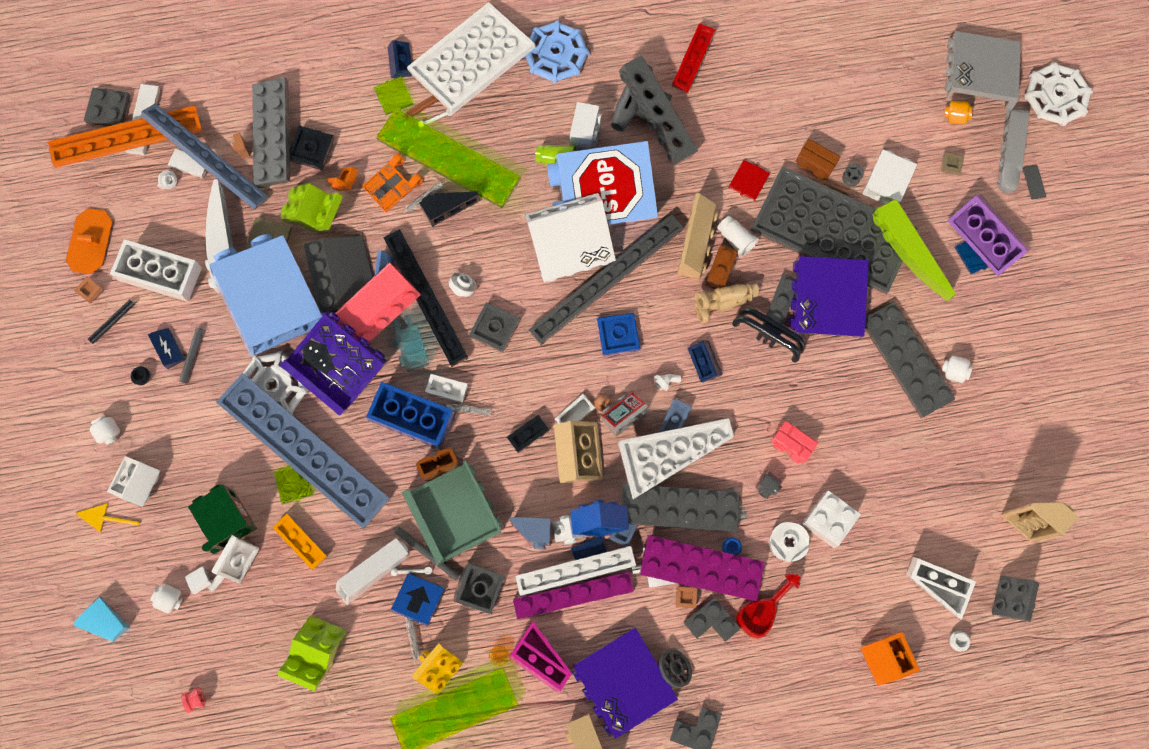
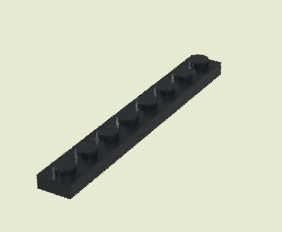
M399 229L383 237L403 276L420 293L416 301L450 366L453 367L468 359L401 230Z

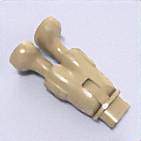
M735 284L717 288L714 292L696 293L695 309L699 321L702 324L707 323L710 318L709 312L714 309L722 313L747 303V301H752V298L758 297V285Z

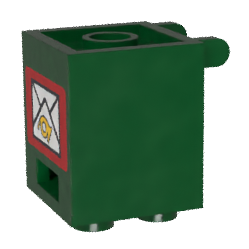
M223 484L212 487L209 490L210 493L195 498L192 504L188 506L208 542L202 545V550L205 552L210 551L212 554H217L224 550L232 535L242 539L257 529L235 491Z

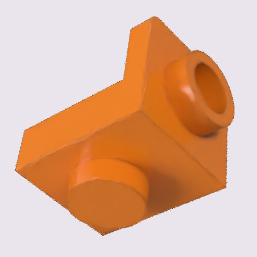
M354 167L343 168L339 178H328L327 183L332 185L331 188L338 192L350 190L356 182L358 170Z

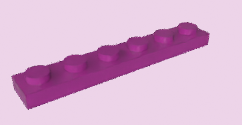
M626 572L513 599L518 620L631 593L634 590L630 573Z

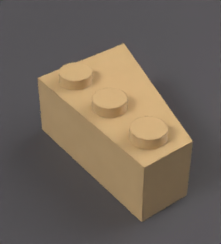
M589 714L566 724L568 731H565L569 744L573 742L575 749H602Z

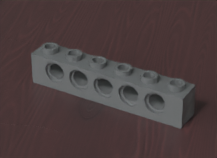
M641 55L624 64L619 70L620 78L628 86L631 97L638 103L640 112L648 120L650 129L655 132L658 143L665 149L669 161L676 166L692 157L698 150L643 56ZM635 77L639 78L641 83L637 82ZM644 93H647L650 96V99L647 98ZM654 109L658 110L660 115L656 114ZM663 125H666L669 128V131L666 130ZM673 141L678 143V147L673 144Z

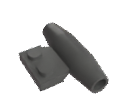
M635 77L636 81L641 83L640 79ZM627 85L616 104L611 123L612 128L620 132L626 129L635 115L638 116L641 122L648 124L645 115L639 110L638 103L631 97ZM664 92V94L670 102L672 95ZM644 93L645 96L650 99V96L647 93ZM654 109L655 113L660 115L659 111Z

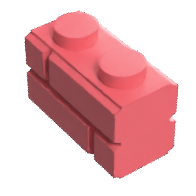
M788 421L782 424L771 440L776 450L779 452L785 451L790 455L789 458L798 464L800 462L805 463L819 443Z

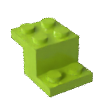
M310 183L295 186L288 193L289 199L281 210L280 220L285 223L295 222L312 232L329 230L343 196L339 193L328 194Z
M310 615L293 638L289 656L279 669L278 676L315 692L331 669L337 648L345 638L347 630Z

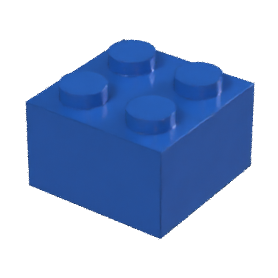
M596 500L592 502V505H579L578 509L571 511L573 535L603 537L629 530L627 506L618 505V502L605 503L604 500Z

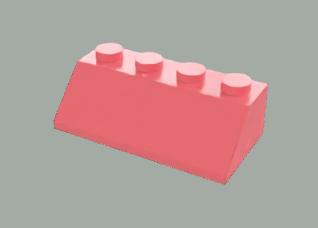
M389 263L347 301L336 314L340 317V321L343 324H348L354 328L356 335L364 337L370 342L420 296V293Z

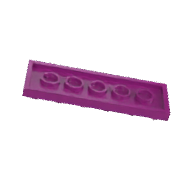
M647 535L639 575L757 601L765 562Z

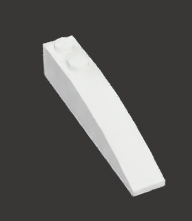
M215 179L209 197L206 217V251L208 259L205 260L207 270L210 271V277H208L210 288L220 293L212 277L209 264L215 262L214 256L217 253L233 248L223 186L218 179Z

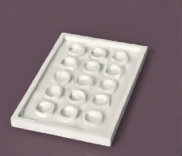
M488 2L411 63L407 69L454 114L536 47L533 41Z

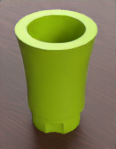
M538 145L535 157L536 162L543 163V165L556 163L555 156L557 154L576 151V146Z

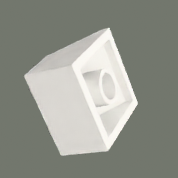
M125 456L107 492L143 507L144 503L149 500L153 485L159 479L160 470Z

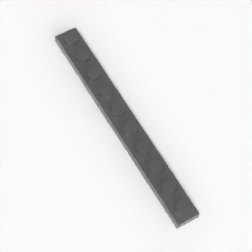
M671 214L619 256L616 261L609 264L529 329L531 335L540 345H543L682 232L684 227Z

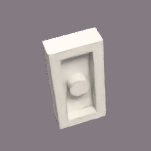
M430 374L425 393L463 403L468 384Z

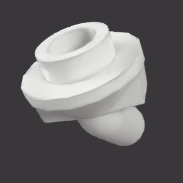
M666 374L664 376H654V384L659 390L667 391L669 389V382H681L680 375Z

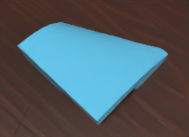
M102 597L93 602L73 623L75 627L112 642L130 628Z

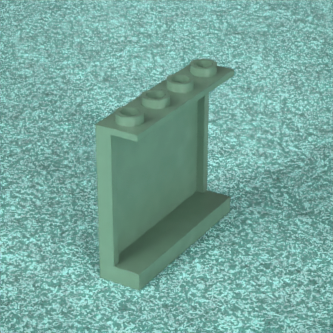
M466 460L463 461V465L411 491L407 489L402 492L437 565L502 533L500 527L503 524L499 516L494 517L491 511L494 509L493 504L489 498L485 499L483 495L485 489L481 481H476L474 477L476 471L472 464H467Z

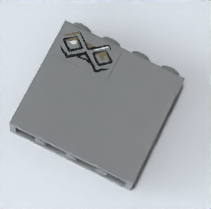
M955 31L953 37L949 38L947 43V49H949L946 63H949L945 73V76L948 77L945 84L947 99H950L953 92L1003 100L1005 101V109L1012 110L1019 99L1020 42Z

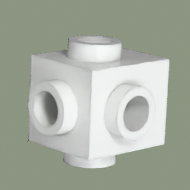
M571 515L559 517L560 521L552 523L556 542H564V545L576 543V539L586 537L573 535Z

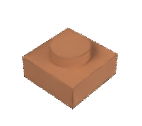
M240 132L233 134L235 142H232L235 152H239L242 158L250 156L245 140Z
M86 277L74 291L91 304L103 289L89 277Z
M677 586L675 607L696 608L697 588Z

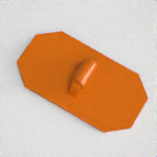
M87 208L76 217L66 256V262L72 272L92 274L103 266L113 224L106 211Z

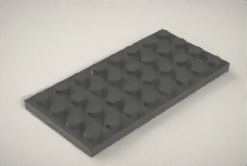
M783 166L750 230L805 257L869 260L867 286L884 294L889 292L903 262L890 243L884 239L880 227L874 223L872 215L876 209Z

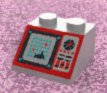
M631 393L629 396L627 394L623 395L618 399L619 403L614 407L610 405L602 412L601 420L615 437L646 415L648 406L634 393Z

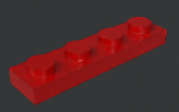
M701 23L698 24L673 80L672 87L689 93L716 29Z

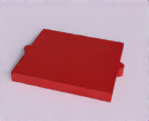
M743 160L729 188L739 192L741 196L745 195L756 201L770 173L759 168L758 165H753Z

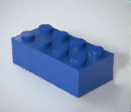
M381 382L366 418L374 424L441 450L456 414L450 408Z

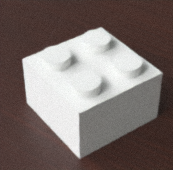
M577 102L570 132V146H576V151L596 148L602 116L599 113V106Z
M828 490L823 493L801 525L832 548H835L841 544L861 514Z

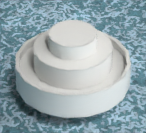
M464 273L452 274L448 282L450 288L457 296H471L477 287L475 281Z

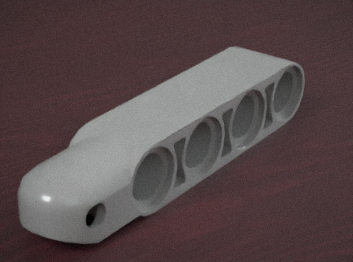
M1013 108L1012 110L1008 109L1006 113L997 182L998 188L1004 193H1013L1019 185L1029 121L1028 110Z

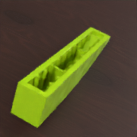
M897 199L877 208L872 215L873 221L882 230L884 239L890 243L902 261L920 280L946 301L951 300L956 295L955 291Z

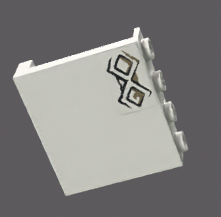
M598 193L525 214L540 274L544 282L554 281L563 276H571L576 272L588 271L593 267L608 265L616 261L603 201Z

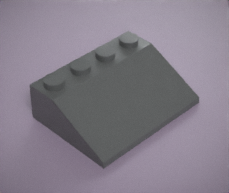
M362 236L320 239L303 244L321 314L326 311L336 313L373 278Z

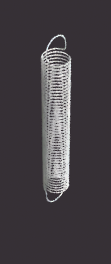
M439 182L437 185H434L432 189L424 193V196L421 195L412 204L406 206V209L410 212L419 206L418 203L424 197L428 196V194L434 195L444 188L441 187L443 183Z
M446 403L447 408H450L454 411H468L475 408H482L468 405H463L465 407H451L453 405L461 404ZM486 408L487 410L469 411L467 413L491 414V409Z
M407 618L416 659L419 660L420 653L413 621L411 620L410 623V619ZM410 643V648H411V652H412V657H413V661H414V664H415V661H416V660H415L414 653H413V650H412V647H411V643Z

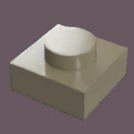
M945 152L941 172L959 175L962 170L964 156Z

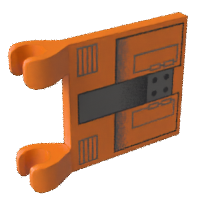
M396 153L389 163L362 185L386 213L410 191L423 183V179L419 174H415L408 182L395 169L404 163V159L399 153Z

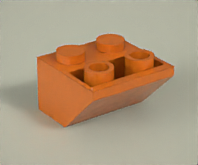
M903 632L892 633L860 647L877 686L902 679L920 671Z

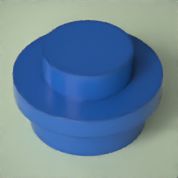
M727 538L722 544V551L738 556L742 551V544L737 538Z

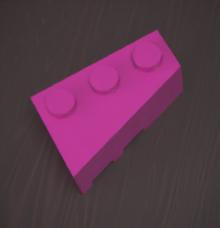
M533 621L510 654L509 659L559 694L572 673Z

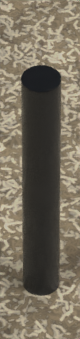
M129 299L88 340L94 344L135 303Z

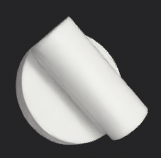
M168 170L161 172L158 176L159 183L157 186L161 189L174 188L177 183L176 175Z

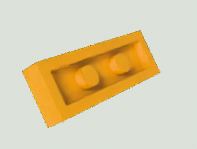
M286 514L272 527L311 570H315L328 557L289 514Z

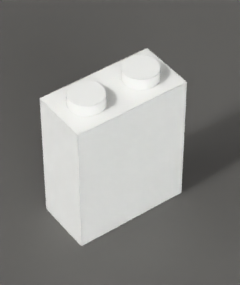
M882 150L862 194L883 204H887L895 199L900 204L917 164L908 158H901L895 155L892 151Z

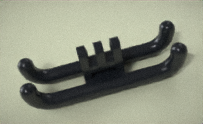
M752 307L742 308L732 322L734 327H738L740 323H745L759 331L756 339L759 341L762 336L765 337L762 342L765 345L770 340V348H773L777 342L793 353L791 360L794 363L799 361L801 354L805 350V341L800 335ZM745 315H752L753 317L757 318L765 324L762 325L754 319ZM781 333L795 341L798 344V347L794 343L780 336Z

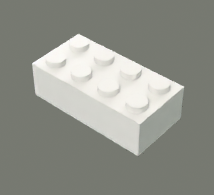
M124 239L110 274L118 281L189 302L202 267L195 260Z

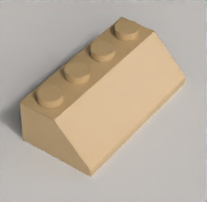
M696 193L677 273V275L699 279L701 274H705L707 263H704V258L709 256L711 247L707 245L708 239L713 237L714 228H711L712 222H716L718 211H715L716 204L700 193Z
M1062 502L1032 503L1004 512L1001 515L1031 542L1064 535L1079 517L1074 513V509L1071 506Z

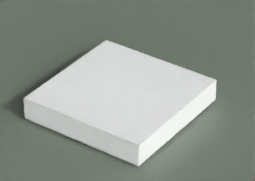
M232 535L211 572L240 584L260 548Z

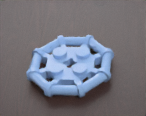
M559 20L539 28L534 27L529 39L535 43L538 38L540 42L536 48L525 56L530 67V73L553 81V83L572 76H578L587 56L590 55V51L587 49L581 35L582 31L562 24ZM553 30H554V32L552 33V35H550V36L544 35V33H547V32H550V31H553ZM559 30L569 34V36L559 33ZM576 40L579 48H574L572 41ZM559 48L560 53L554 54L551 50ZM532 54H538V62L535 63ZM574 55H578L576 63L571 62ZM544 65L553 69L552 73L541 69V67ZM566 66L569 68V70L557 73V69L563 70Z

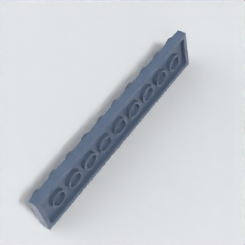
M244 373L216 401L218 405L363 529L366 528L390 500L388 496Z

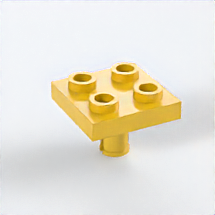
M440 644L431 653L428 650L423 651L422 653L426 658L420 654L419 660L422 664L412 675L417 682L437 695L464 663Z

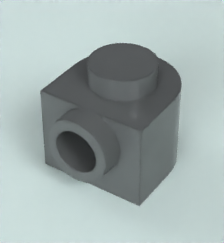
M769 471L755 488L759 490L758 493L763 498L768 499L770 495H776L782 488L780 483L782 481Z

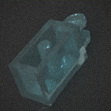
M406 315L405 322L408 328L401 330L400 321L398 318L394 319L397 338L393 339L396 349H400L402 354L399 356L401 366H405L407 371L430 365L418 326H412L410 316Z

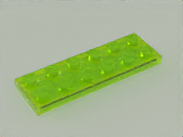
M504 667L389 718L401 749H423L517 707L519 704Z

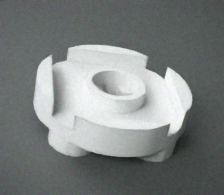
M792 522L781 523L771 532L769 537L770 549L778 559L784 562L797 561L808 552L809 535L800 524ZM786 537L794 539L792 542L793 547L785 545Z

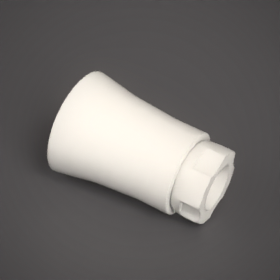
M731 216L724 218L717 227L721 235L731 244L734 250L738 251L739 257L749 253L759 241L756 236L751 234Z

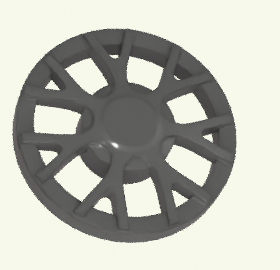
M668 650L662 654L659 661V669L664 680L675 688H682L688 685L692 678V668L686 656L678 650ZM670 654H673V657H674V660H673V661H672V659H671ZM679 676L681 677L684 683L680 682Z

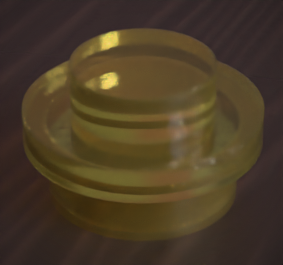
M500 645L493 647L489 653L491 663L496 666L505 665L509 660L507 648Z

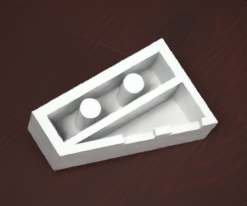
M913 557L906 576L955 617L962 620L976 581Z

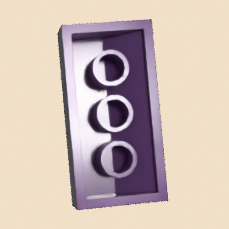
M981 194L976 195L948 220L952 227L997 276L1031 250L1027 243Z

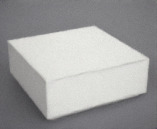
M203 566L185 576L189 589L194 595L212 584Z

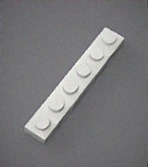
M629 546L515 577L519 594L523 596L635 567L636 563L632 548Z

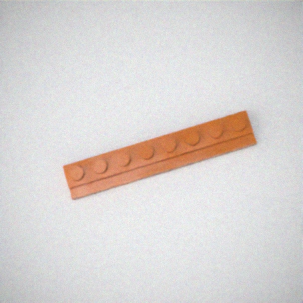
M195 105L167 112L192 134L203 132ZM144 118L47 141L49 145L52 165L58 168L169 139Z

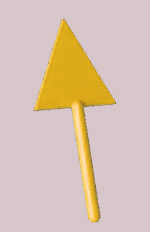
M108 503L75 513L100 533L104 520L140 525L138 521L105 516Z

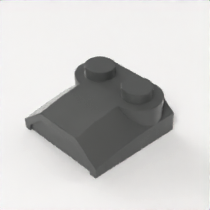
M467 563L461 573L453 601L492 615L505 576Z

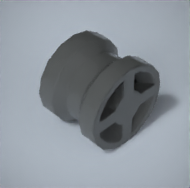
M857 164L849 165L842 176L843 182L850 187L858 185L864 175L863 168Z

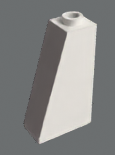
M395 538L337 580L335 591L348 606L407 558V546Z

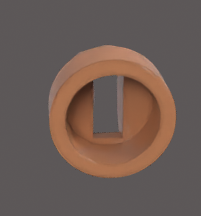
M598 395V398L594 400V405L603 412L610 406L611 400L607 396Z

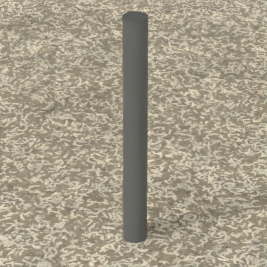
M401 527L395 530L394 533L455 581L461 576V574L445 562L437 565L431 551Z

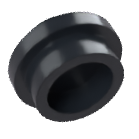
M139 366L132 370L130 377L134 384L142 386L149 382L151 374L147 368Z

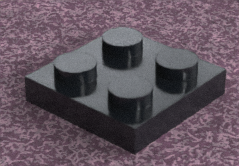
M299 125L290 147V161L323 171L335 139L334 135Z

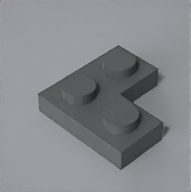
M715 597L684 622V625L696 639L713 627L722 640L726 642L740 630V627Z
M701 707L695 727L677 720L675 721L670 741L692 749H711L722 714Z

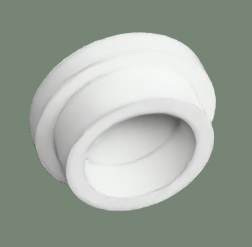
M956 631L951 634L949 642L954 650L962 652L969 648L970 638L965 632Z

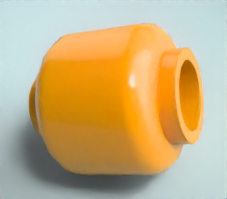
M953 100L950 106L945 108V118H948L950 124L965 125L968 120H971L973 105H970L965 100Z

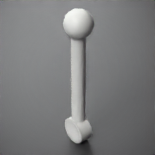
M447 109L446 112L429 120L420 121L419 127L424 128L435 120L446 115L452 116L453 114Z
M393 568L391 575L396 576L408 573H425L430 575L432 568L408 570Z

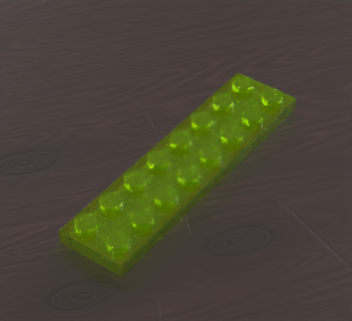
M396 108L376 136L379 142L469 191H477L480 197L502 209L521 180L520 175Z

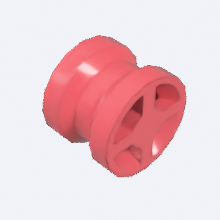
M199 687L193 689L191 693L185 692L181 695L182 704L187 713L193 712L197 707L202 708L206 705L204 694Z

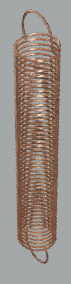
M814 180L816 182H828L825 180ZM824 185V186H827V187H843V186H837V185H836V186H835V185H834V186H833V185H832V186ZM831 188L835 191H837V189L850 190L848 188Z

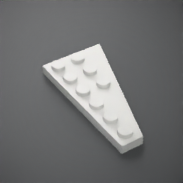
M729 418L619 441L618 445L632 498L635 499L732 439L734 434Z

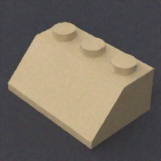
M568 421L554 425L560 483L604 480L597 422Z

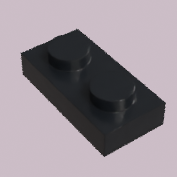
M537 415L507 436V439L516 452L520 453L547 434L549 429L540 416Z

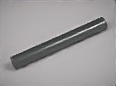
M196 327L179 380L181 383L187 384L203 334V329Z

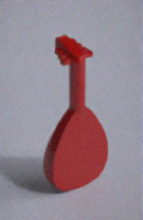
M785 574L784 576L788 580L772 597L750 601L739 609L736 621L744 633L754 639H760L769 633L775 621L777 602L793 586L798 589L801 584L799 582L801 577L798 574Z

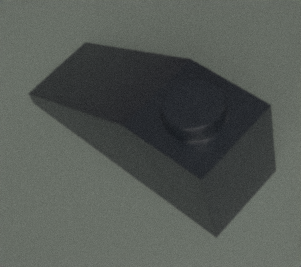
M477 191L436 193L432 196L424 197L419 203L423 213L433 227L478 203L480 197Z

